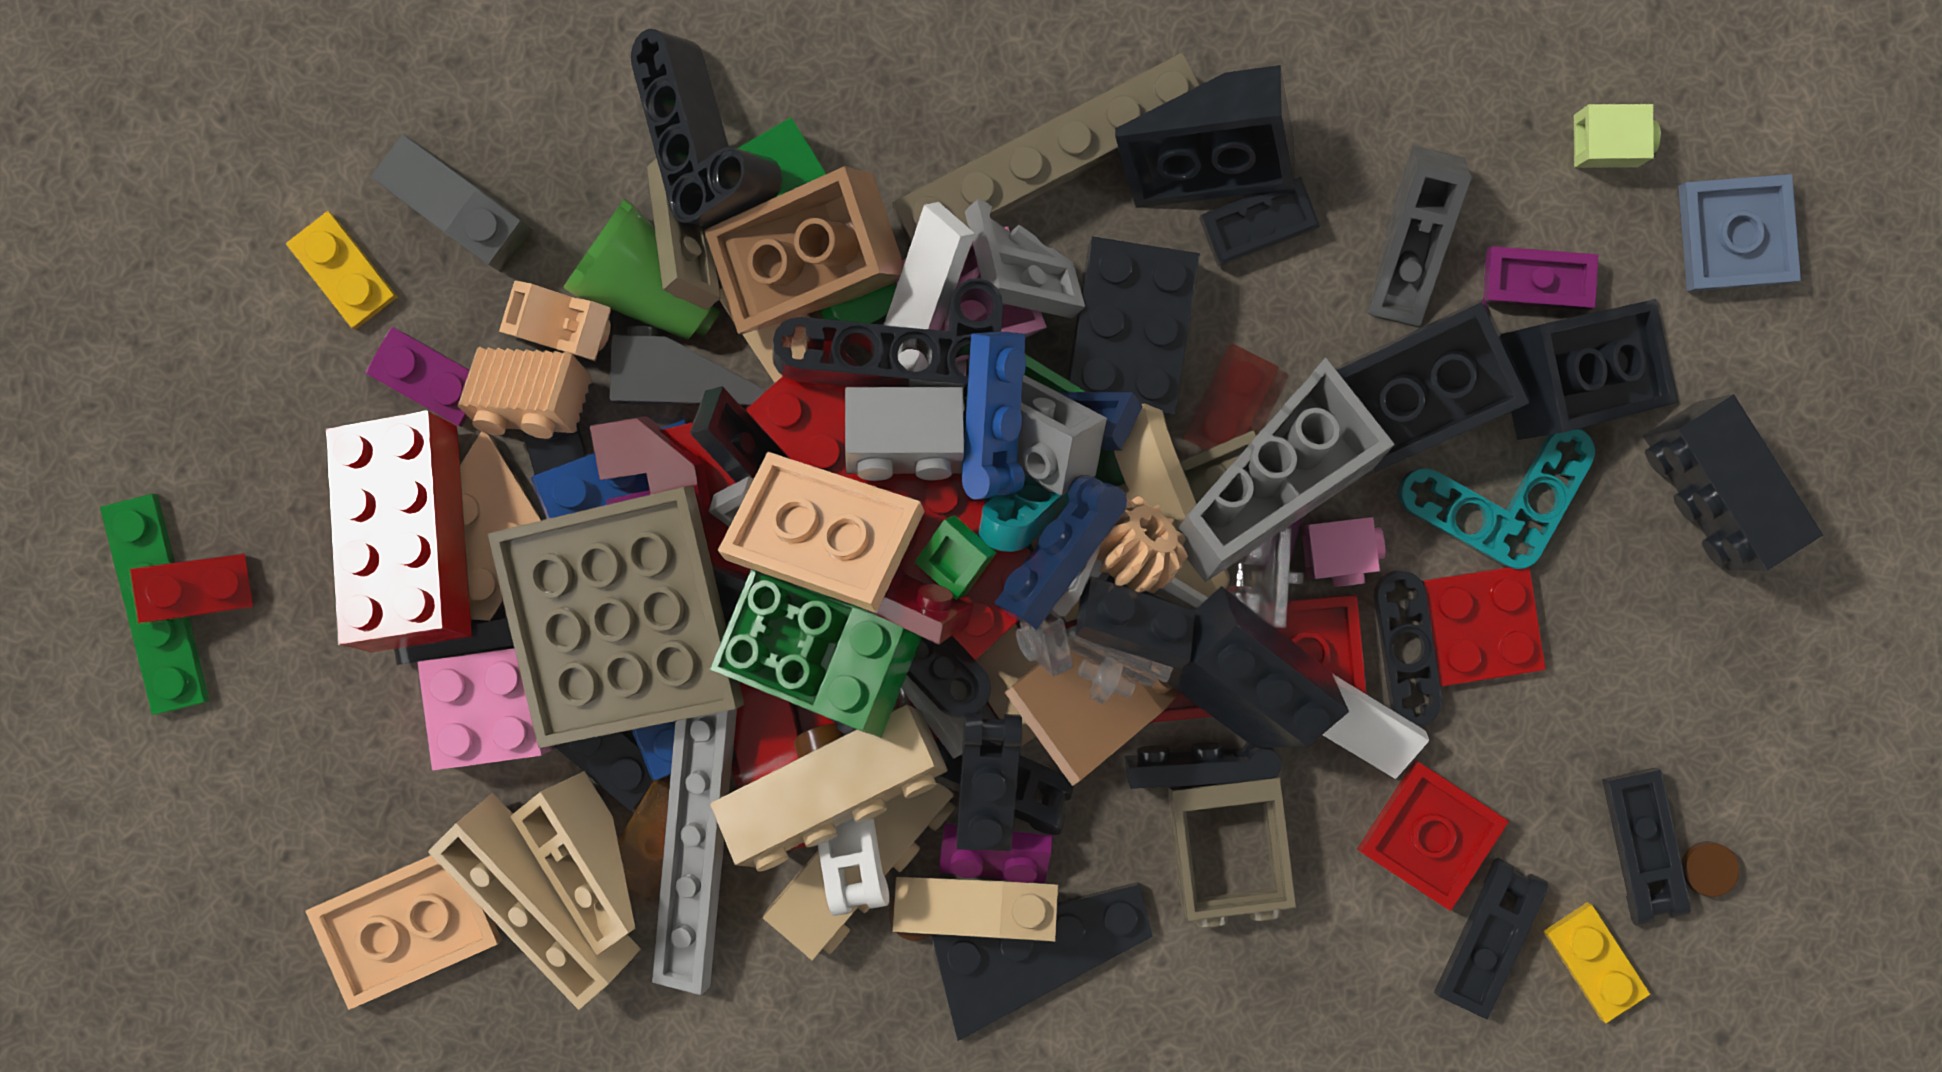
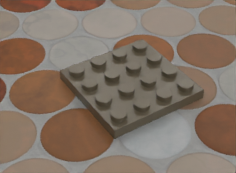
M693 485L487 533L538 748L733 710L745 705L740 682L710 670L727 627Z

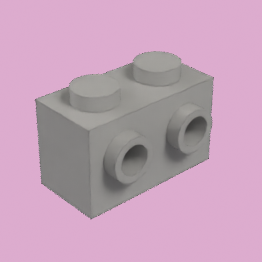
M1023 375L1020 408L1022 427L1018 437L1017 462L1022 466L1025 476L1038 482L1042 488L1062 496L1069 491V487L1076 477L1081 475L1094 477L1096 475L1107 418Z
M845 387L846 474H858L862 479L878 481L888 479L893 474H916L917 477L924 480H942L950 477L951 473H962L964 456L963 387Z

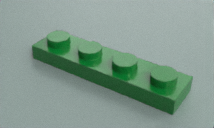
M148 494L101 506L100 510L151 714L157 715L209 702L210 699L189 617L138 624L130 569L175 563L158 494Z

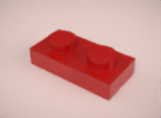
M245 553L130 569L138 624L253 607Z

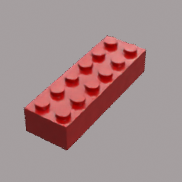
M824 341L822 363H829L832 342ZM844 349L840 351L845 362L849 365L858 366ZM782 376L746 409L748 414L789 459L920 501L925 512L898 567L904 571V574L925 584L939 585L914 563L944 519L955 515L979 536L982 509L986 503L982 499H973L965 493L962 477L958 473H951L950 477L942 480H924L917 477L916 474H893L888 479L878 481L862 479L858 474H846L845 387L852 386L799 382ZM1027 547L1013 552L993 549L997 554L968 594L960 598L973 606L969 624L952 636L975 661L1019 622L1005 613L994 602L1004 590V584L1009 575L1015 569L1021 567L1031 554Z

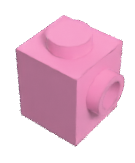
M1373 517L1300 526L1306 576L1308 579L1332 577L1333 587L1365 583L1364 573L1380 571L1379 559L1385 558V540L1381 527L1374 528Z

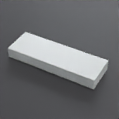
M939 202L925 204L884 325L941 330L949 303L957 286L975 233ZM905 350L898 355L899 362L909 371L919 372L928 367L927 359L917 350Z

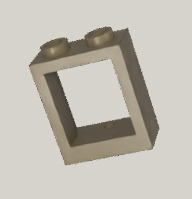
M1276 776L1272 779L1239 783L1167 787L1182 913L1188 921L1196 920L1198 927H1216L1228 924V916L1250 914L1251 920H1272L1282 917V909L1296 908L1280 777ZM1263 802L1273 888L1197 897L1186 811Z

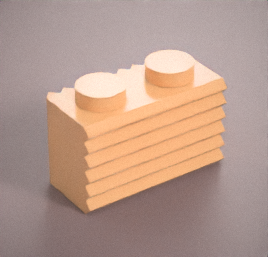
M478 347L458 407L473 421L472 424L476 429L490 435H503L506 429H520L531 436L543 439L551 438L553 432L574 433L577 431L576 423L580 421L579 413L583 412L582 404L586 402L585 394L589 393L588 385L592 383L591 375L573 354L566 351L563 353L554 351L552 353L547 350L544 352L538 350L532 352L528 349L525 351L519 349L513 351L508 348L506 350L500 348L494 350L489 347L487 349Z

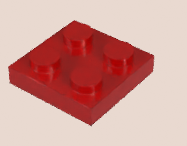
M1503 567L1421 580L1426 589L1440 686L1546 670L1530 567L1520 569Z
M1414 760L1357 847V850L1451 911L1509 821L1428 767Z

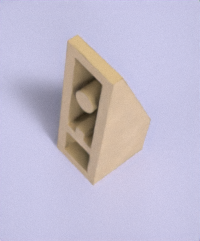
M585 771L539 792L510 816L596 956L636 929L613 816Z
M896 877L893 932L1055 942L1058 885Z

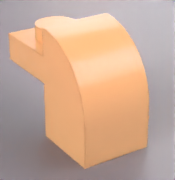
M515 280L499 332L562 352L566 351L575 356L596 362L598 352L603 349L610 334L611 324L608 319L611 308L593 301L570 297L531 283Z

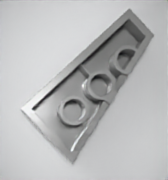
M1326 357L1267 426L1252 440L1238 459L1189 512L1177 529L1178 532L1186 537L1183 547L1188 555L1187 560L1205 583L1374 469L1395 445Z

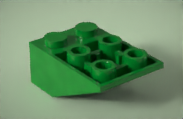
M751 569L710 670L862 732L882 738L922 636L858 606Z

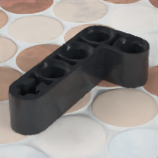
M656 29L642 31L632 46L631 65L673 216L679 222L710 228L777 197L782 184V173L778 163L770 157L729 147L700 46L693 41Z
M981 278L968 279L962 282L954 291L946 313L945 331L807 317L790 318L782 322L775 331L772 345L773 364L778 373L793 381L852 387H963V397H967L969 377L963 375L958 370L955 360L962 355H970L971 334L1001 332L1002 295L995 285ZM968 300L978 301L985 306L988 318L983 321L969 320L961 312L960 304ZM793 340L805 341L804 347L806 351L803 359L792 358L791 348ZM824 341L832 342L829 363H822ZM849 344H859L869 351L871 360L863 366L849 365L843 360L840 351ZM905 350H917L927 359L928 367L919 372L906 370L900 364L898 355Z

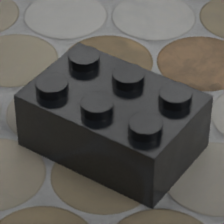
M1092 236L1088 244L1081 288L1085 308L1077 314L1067 380L1085 392H1133L1141 404H1147L1162 410L1166 419L1173 417L1177 406L1200 253Z
M1484 298L1335 368L1395 444L1375 466V472L1529 404L1531 397Z
M1734 394L1695 402L1643 435L1649 445V448L1645 450L1649 464L1660 476L1668 475L1678 491L1673 496L1677 508L1687 520L1691 522L1697 521L1707 537L1702 540V546L1708 557L1717 566L1722 567L1725 565L1727 570L1768 571L1823 536Z

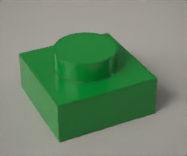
M954 515L944 519L914 563L940 586L950 590L953 598L958 600L968 594L997 552Z

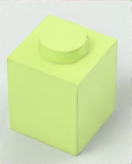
M1588 104L1574 114V168L1639 167L1652 160L1654 153L1659 148L1661 138L1659 122L1653 120V104Z

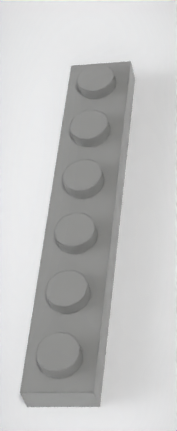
M737 709L678 720L675 723L652 983L698 995L703 994L709 989L711 984L724 837L710 803L729 794Z

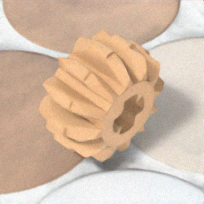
M1140 496L1132 500L1127 499L1124 513L1099 545L1101 549L1096 558L1102 563L1099 572L1109 573L1114 577L1115 584L1122 586L1126 584L1129 589L1141 593L1148 591L1154 594L1159 588H1164L1182 568V563L1188 557L1183 547L1186 537L1175 530L1173 526L1174 518H1167L1161 513L1159 504L1149 507L1147 502Z

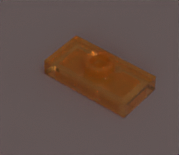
M659 779L652 782L618 840L627 888L648 898H651L662 878L670 785Z

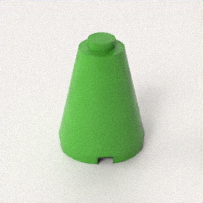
M625 198L563 287L575 296L611 308L610 310L685 340H688L694 332L703 337L720 313V310L713 305L705 310L688 301L676 298L663 290L655 227L634 204Z

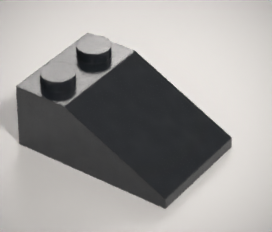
M1281 65L1225 72L1115 128V138L1135 208L1296 189L1294 136Z
M1656 299L1501 334L1531 396L1529 404L1511 411L1517 440L1563 433L1679 403Z

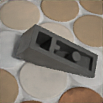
M403 134L371 176L411 208L499 272L503 271L532 232V229Z
M1412 145L1396 194L1368 314L1421 326L1472 178L1465 157ZM1383 303H1387V304H1391V305H1395V306H1399V307H1404V308L1412 309V311H1411V310H1407V309H1402V308L1394 307V306H1390V305H1386V304H1383Z
M629 326L627 327V336L612 335L610 401L614 403L700 406L706 390L723 386L742 408H748L766 391L668 337H659L660 329Z

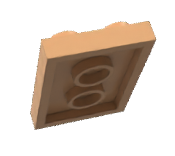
M767 452L718 551L727 561L877 613L925 511L920 501Z
M431 855L305 911L348 1010L498 945L502 941L495 922Z

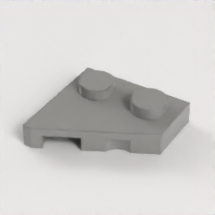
M977 199L965 210L968 227L975 233L972 243L981 279L990 281L998 288L1004 304L1071 319L1085 308L1073 261L1054 248L1043 245L1035 235L1020 225L1010 232L990 218L992 206L983 200Z

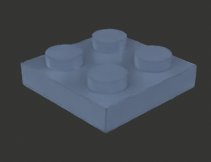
M1792 174L1685 182L1678 186L1687 292L1793 284L1801 281Z

